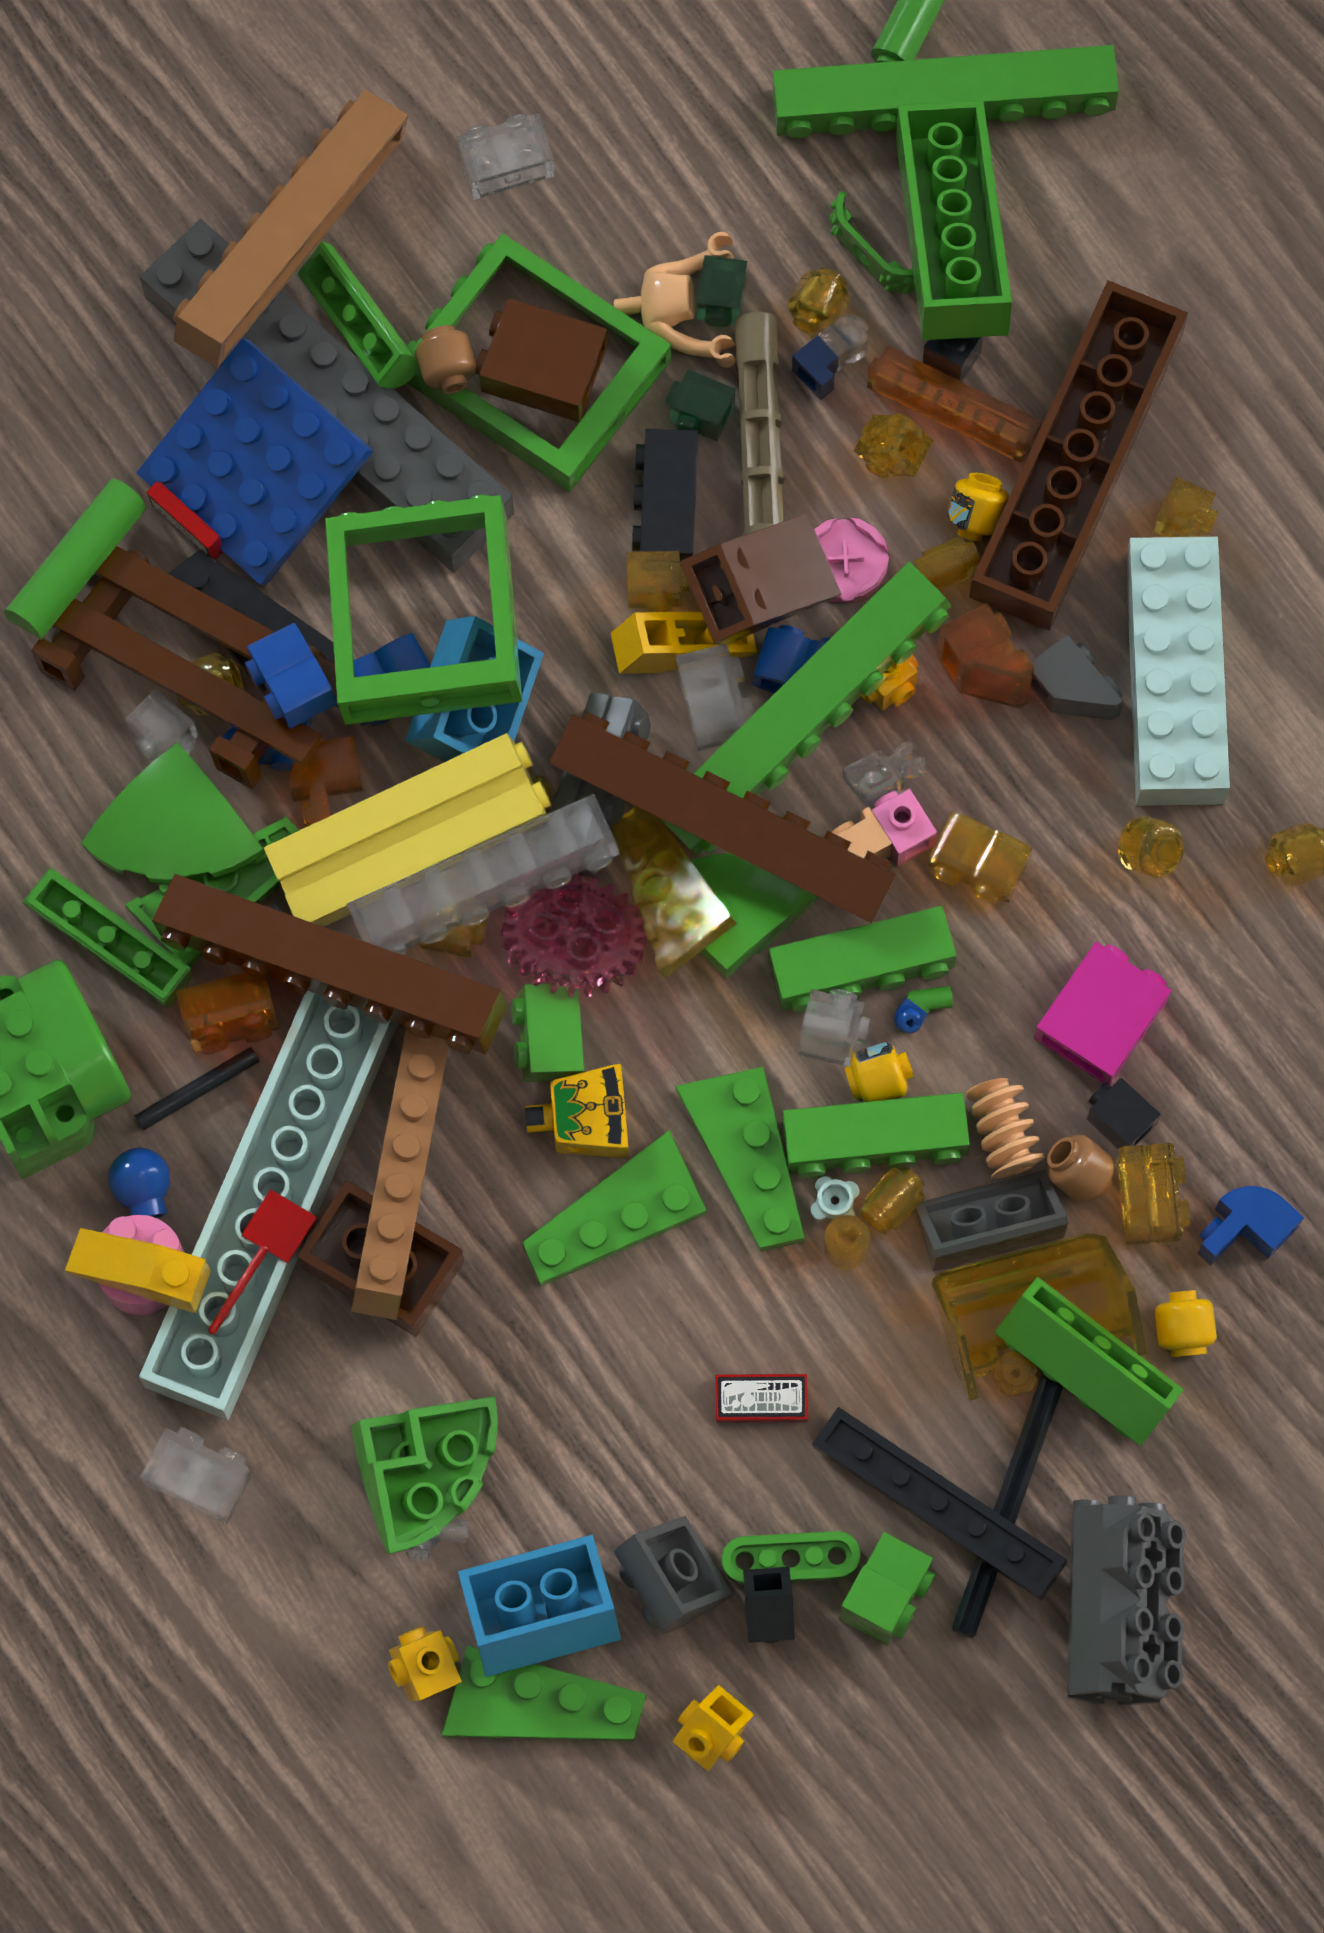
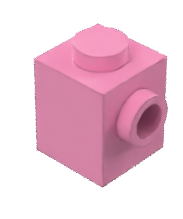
M910 788L899 795L897 791L887 793L874 803L875 808L871 811L892 842L890 856L897 867L936 845L937 831Z

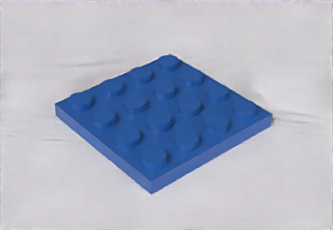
M242 338L136 473L151 487L156 481L158 483L161 482L220 536L222 541L220 549L256 582L266 586L374 450L249 339Z

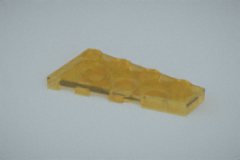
M635 806L622 816L618 824H613L612 833L624 869L629 874L633 886L632 893L637 906L641 910L645 922L643 926L648 941L652 944L656 955L654 959L658 971L666 979L737 923L664 822L659 817Z

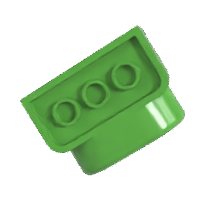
M59 959L53 960L19 978L8 975L0 976V1139L23 1180L84 1149L94 1138V1120L128 1103L131 1099V1091L65 962Z

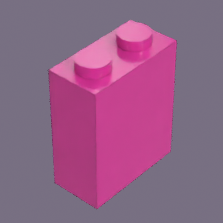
M1096 941L1037 1025L1034 1039L1102 1084L1107 1082L1111 1085L1168 1002L1171 989L1166 987L1167 982L1156 972L1150 969L1141 971L1129 963V957L1119 948L1111 944H1107L1104 947Z

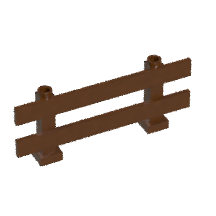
M116 546L94 573V575L101 579L85 600L80 602L74 598L52 626L60 631L51 643L42 638L31 649L40 672L73 690H76L85 678L80 664L92 649L234 727L237 731L230 741L218 736L210 746L209 752L218 771L251 789L255 787L262 777L258 761L269 747L303 766L323 739L321 733L302 723L290 729L283 717L275 720L263 696L260 700L114 620L133 595L250 660L251 657L246 646L274 633L271 629L151 565L144 555L134 549L125 551ZM308 645L331 685L337 701L335 664L329 662L321 651Z

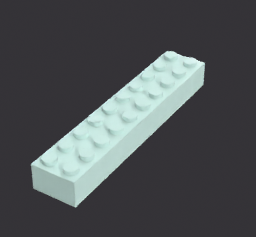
M307 991L304 995L192 1253L194 1256L206 1259L211 1270L197 1312L194 1314L169 1306L139 1375L144 1388L229 1421L298 1260L297 1255L304 1246L309 1232L288 1264L269 1252L266 1254L217 1333L211 1335L208 1332L209 1326L260 1248L242 1237L241 1234L270 1189L313 1215H317L398 1023L389 1020L388 1024H381L365 1016L363 1010L349 1005L347 1009L334 1007L325 1002L321 995Z

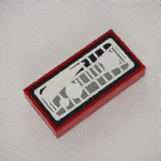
M156 481L146 492L152 507L198 549H201L216 560L223 553L220 549L222 547L220 536L161 482L158 483Z
M807 1374L716 1375L715 1377L716 1423L808 1421Z

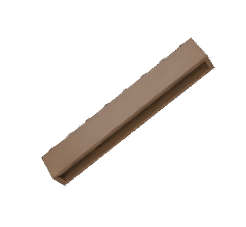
M366 89L355 102L349 100L340 111L337 119L338 123L333 129L325 128L315 143L314 152L309 158L304 155L299 159L286 186L279 184L270 196L266 210L262 214L256 212L251 217L245 228L243 238L239 242L232 241L227 246L219 267L215 271L209 269L203 275L195 296L191 300L185 298L179 304L173 316V321L176 322L173 341L218 368L403 141L408 114Z
M405 1030L351 1312L397 1320L449 1048L445 1043L446 1040L432 1035L428 1039H423Z

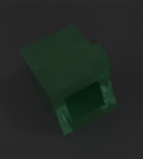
M687 369L682 382L674 381L666 399V404L670 406V422L674 423L678 430H697L698 434L718 442L735 406L736 388Z

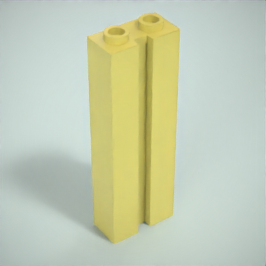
M507 733L263 847L274 873L286 894L285 898L293 916L323 927L550 821L545 808L551 806V802L542 783L539 781L533 784L527 768L533 766V762L524 743L521 741L515 744Z

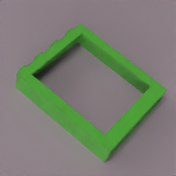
M502 233L494 244L489 242L484 246L477 257V266L468 277L463 275L459 278L451 291L452 298L443 309L439 307L431 314L425 325V332L444 325L455 327L500 268L507 262L636 347V349L559 449L467 388L457 393L444 394L442 389L428 387L422 378L419 365L416 374L407 384L571 493L671 362V344ZM422 338L418 342L412 340L407 345L415 357V350L422 341Z
M476 495L470 499L451 502L437 500L426 505L405 508L391 506L382 511L360 514L347 512L338 517L325 518L337 703L345 725L522 702L508 526L501 495ZM486 528L496 659L355 677L346 546Z

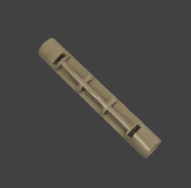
M766 312L744 313L735 318L734 322L736 371L739 374L740 415L738 416V423L741 429V485H743L745 524L743 535L783 522L782 484L784 483V472L781 470L780 450L781 414L779 413L777 371L779 370L777 318L773 314Z

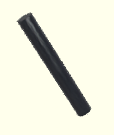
M250 1046L134 1116L144 1131L260 1061Z

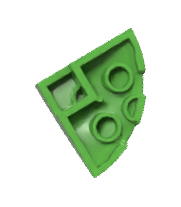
M178 742L155 759L112 801L81 842L83 848L106 867L120 874L127 870L146 875L150 882L170 884L174 874L187 877L210 873L213 877H220L236 871L265 854L262 846L232 806Z
M710 854L706 857L677 862L648 877L634 888V892L695 953L699 951L726 979L754 953L760 954L820 898L733 854Z
M495 1396L411 1409L400 1414L362 1419L351 1425L363 1484L387 1555L413 1548L441 1533V1529L447 1526L457 1515L464 1513L476 1498L483 1485L481 1479L487 1467L488 1459L494 1454L496 1447L497 1407Z

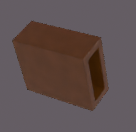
M508 298L503 312L496 311L493 316L489 330V336H492L493 339L489 350L482 349L476 362L475 374L479 375L481 392L580 423L608 347L607 329Z

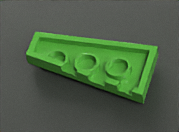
M285 816L253 835L263 848L299 831V829ZM266 852L253 862L220 877H213L210 873L185 877L261 904L281 886ZM161 884L158 886L159 889L141 899L137 897L125 904L126 909L169 953L183 963L192 967L203 957L201 952L186 947L185 951H180L163 943L159 932L152 922L169 884Z
M754 1068L675 1086L682 1104L685 1105L695 1129L707 1147L714 1165L734 1199L733 1201L759 1251L762 1252L804 1242L802 1225L764 1068Z
M670 1130L522 1242L524 1251L540 1286H544L706 1215V1208Z
M467 1645L459 1672L462 1682L455 1686L442 1738L482 1737L486 1739L529 1738L535 1740L634 1741L645 1704L646 1694L538 1664H531L486 1677L478 1648Z

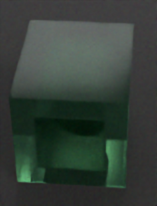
M704 256L697 299V320H703L706 324L714 327L735 325V318L742 313L747 282V261Z

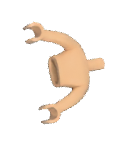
M717 232L708 240V250L680 261L662 263L647 269L644 273L641 296L615 299L614 307L626 315L641 313L644 327L670 343L671 348L676 351L693 356L714 358L723 368L733 366L736 359L732 354L720 355L724 349L735 346L734 341L729 336L719 335L711 342L689 337L672 328L682 321L694 319L695 293L690 275L715 262L721 265L731 263L734 258L733 254L728 250L719 251V249L733 244V240L727 233Z

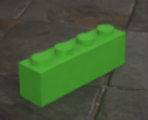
M938 906L769 948L768 962L781 1010L792 1008L793 1012L800 1013L818 1007L819 1001L835 997L837 1002L850 1001L860 997L863 990L879 987L880 991H890L906 984L905 980L920 976L923 977V980L941 978L949 973L948 969L955 967L957 955L943 906Z
M964 1092L783 1110L782 1122L787 1167L789 1173H798L800 1178L820 1177L826 1174L825 1170L843 1168L844 1173L847 1174L863 1173L871 1169L870 1165L888 1164L890 1169H905L915 1166V1161L933 1159L934 1164L946 1165L959 1162L961 1160L960 1156H968L970 1142Z
M1039 1277L1023 1293L994 1332L1004 1340L1011 1350L1024 1355L1038 1366L1047 1378L1060 1383L1073 1393L1083 1406L1095 1410L1113 1424L1118 1433L1132 1439L1140 1446L1184 1390Z

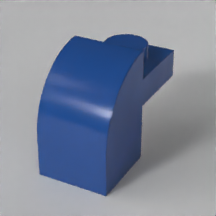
M1245 1186L1234 1189L1219 1199L1215 1210L1225 1220L1222 1221L1219 1217H1216L1201 1232L1199 1237L1204 1242L1201 1244L1197 1254L1211 1266L1242 1234L1269 1259L1299 1228L1304 1217L1284 1198L1272 1190L1258 1186Z

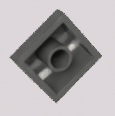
M686 1516L636 1533L622 1543L614 1552L621 1564L619 1574L622 1581L629 1588L636 1589L645 1604L643 1615L646 1621L652 1627L660 1629L662 1634L672 1632L696 1620L733 1595Z

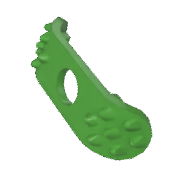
M840 191L838 197L833 200L830 206L832 209H835L829 218L831 224L834 225L830 233L837 236L842 245L885 288L886 292L893 291L907 294L914 291L913 269H904L896 261L888 264L849 224L852 215L845 207L847 192Z

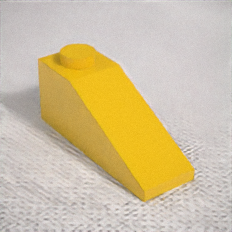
M634 612L610 633L619 674L661 673L752 656L757 652L753 634L726 646L719 647L714 643L701 612Z
M83 1228L79 1230L65 1268L66 1273L194 1314L197 1312L211 1272L206 1259L163 1245Z

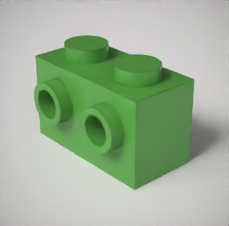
M578 983L524 984L517 994V998H513L511 1002L513 1025H519L520 1042H516L514 1046V1061L516 1069H522L523 1082L553 1081L583 1073L584 1062Z

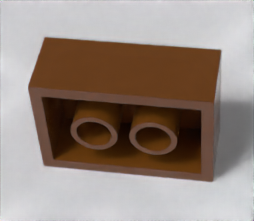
M346 1180L298 1253L297 1258L302 1269L353 1299L373 1195ZM416 1222L397 1320L385 1319L417 1337L465 1262L462 1249Z

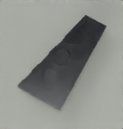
M201 549L168 573L274 632L295 623L307 645L315 647L326 656L329 662L335 663L334 642ZM222 645L251 678L245 666V662L250 659ZM264 683L258 686V688L265 694L267 688L265 687Z

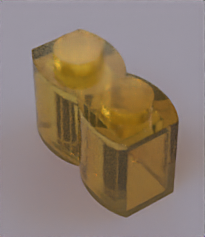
M951 811L928 857V866L934 870L933 875L937 879L950 885H957L958 881L968 884L974 888L973 893L986 902L997 904L998 900L1009 903L1032 857V847L1005 833L992 830L970 817Z

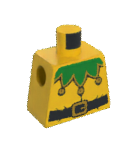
M614 1064L555 1079L550 1082L552 1104L525 1106L527 1133L554 1131L556 1152L562 1154L629 1158L621 1064Z

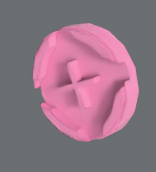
M835 518L825 521L814 529L842 595L829 601L850 604L865 600L878 591L887 576L889 556L885 539L875 527L857 518H849L848 520H837Z

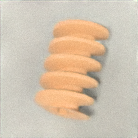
M1008 1078L988 1080L966 1091L967 1099L976 1102L971 1107L972 1116L981 1118L976 1124L977 1133L987 1135L981 1141V1147L986 1152H992L986 1158L987 1166L991 1169H998L992 1174L991 1179L1007 1178L1028 1171L1045 1158L1044 1153L1029 1152V1148L1040 1140L1038 1136L1024 1135L1023 1131L1033 1126L1034 1120L1019 1119L1018 1114L1028 1109L1029 1104L1028 1102H1014L1013 1097L1023 1092L1024 1088L1023 1085H1009Z

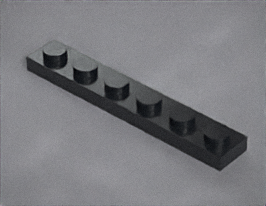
M840 1407L836 1409L812 1443L817 1451L1041 1601L1067 1564L1066 1558Z

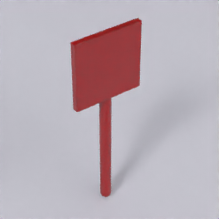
M270 1189L241 1234L242 1237L260 1248L209 1326V1334L214 1335L217 1333L266 1254L269 1252L288 1264L316 1221L317 1216Z

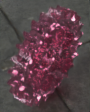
M560 872L557 873L556 883H551L547 878L541 876L538 888L530 883H526L523 894H513L512 905L506 906L501 935L504 936L502 948L503 950L510 951L508 960L510 964L521 963L520 976L530 973L535 974L534 986L548 981L551 983L550 993L554 994L560 986L566 987L569 997H573L576 988H582L587 997H591L594 986H598L604 993H609L611 981L619 986H623L626 975H635L637 964H642L648 933L644 932L646 920L638 918L640 908L638 905L627 906L629 894L613 895L615 884L610 883L602 889L598 887L597 876L591 878L589 883H583L580 873H575L573 881H566Z

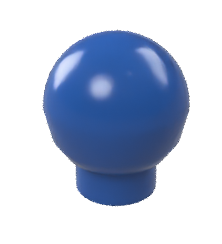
M140 1147L128 1149L118 1155L108 1172V1186L115 1200L122 1206L129 1208L130 1215H147L154 1218L166 1215L168 1212L164 1197L167 1195L170 1187V1170L166 1161L157 1152Z

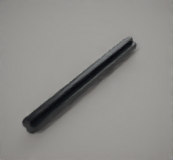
M1042 1376L1039 1379L993 1509L1013 1524L1016 1522L1063 1388L1060 1383L1052 1381L1046 1376ZM978 1558L975 1560L952 1626L954 1632L971 1638L977 1633L998 1571Z

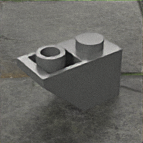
M1068 634L1026 664L1024 681L1050 712L1113 720L1120 715L1123 703L1121 689L1110 676L1103 677L1094 666L1095 660L1088 648L1081 642L1075 644Z

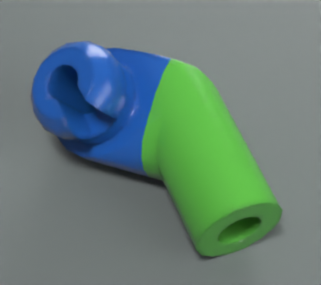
M941 986L917 989L907 993L895 1011L894 1022L896 1027L904 1033L912 1034L920 1029L930 1010L953 1008L951 987Z

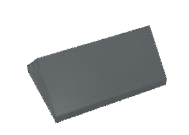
M1045 1170L914 1203L932 1271L1064 1238L1068 1226L1067 1215Z

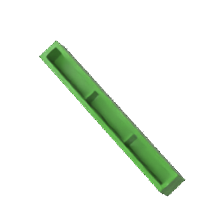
M1114 45L773 70L772 88L777 136L787 135L791 138H804L811 133L820 132L845 135L859 129H873L877 132L890 131L897 127L898 105L983 100L986 120L1000 119L1003 122H1015L1024 117L1031 116L1057 119L1071 113H1085L1090 116H1098L1110 110H1116L1119 94Z
M909 561L693 774L703 778L706 771H709L731 782L727 790L742 798L746 791L759 796L767 787L770 790L775 789L787 778L790 773L787 768L799 756L805 759L817 749L821 743L819 736L830 725L834 728L841 725L853 712L851 705L862 694L869 696L881 686L885 680L882 674L894 662L898 665L905 662L915 652L917 648L915 642L926 631L931 634L944 624L949 617L946 611L952 605ZM661 819L697 855L703 850L709 853L717 847Z

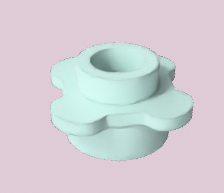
M827 1176L819 1178L815 1184L818 1194L816 1202L811 1206L812 1216L819 1221L829 1218L838 1220L841 1225L850 1224L855 1218V1212L852 1208L854 1199L859 1196L858 1185L853 1181L831 1180ZM837 1197L839 1203L836 1205L832 1204L831 1198Z

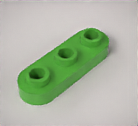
M841 1531L741 1536L731 1540L722 1553V1568L725 1575L732 1582L744 1585L743 1570L736 1565V1559L744 1554L749 1555L754 1561L750 1569L787 1567L782 1562L783 1555L787 1552L796 1553L799 1556L800 1562L795 1567H789L791 1583L842 1580L851 1576L856 1571L860 1562V1548L857 1541L851 1535ZM838 1549L845 1554L846 1559L842 1564L835 1565L829 1561L828 1554L832 1550Z

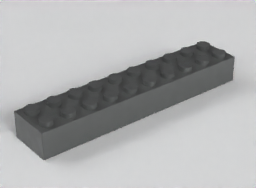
M200 218L140 276L145 298L176 325V322L173 321V316L177 307L185 298L191 300L195 296L200 280L209 269L215 271L219 267L222 255L229 243ZM282 290L242 337L249 339L374 450L350 481L382 510L391 506L403 508L421 506L437 500L446 502L466 500L476 495H501L507 520L514 514L513 496L394 389L380 387L359 358ZM486 528L414 537L453 573L487 541Z

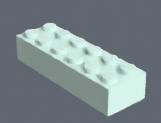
M1218 536L1130 538L1126 552V579L1136 806L1225 804L1230 789Z

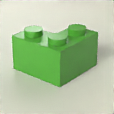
M883 1532L866 1566L863 1565L841 1606L839 1620L886 1646L889 1645L893 1636L902 1639L916 1610V1607L910 1605L914 1596L917 1595L924 1598L936 1574L929 1571L933 1558Z

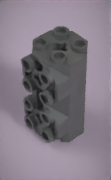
M1123 1495L1109 1496L1108 1504H1101L1100 1501L1088 1499L1073 1501L1067 1699L1093 1704H1104L1105 1700L1118 1701V1705L1160 1703L1169 1689L1178 1688L1183 1679L1182 1636L1184 1626L1179 1615L1175 1613L1170 1614L1165 1603L1172 1595H1179L1184 1589V1543L1186 1534L1179 1521L1171 1520L1166 1511L1165 1504L1148 1502L1136 1505V1497Z

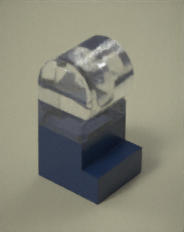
M843 315L792 356V372L820 400L834 390V374L844 367L846 363L857 362L866 354L869 330L865 321L855 315Z

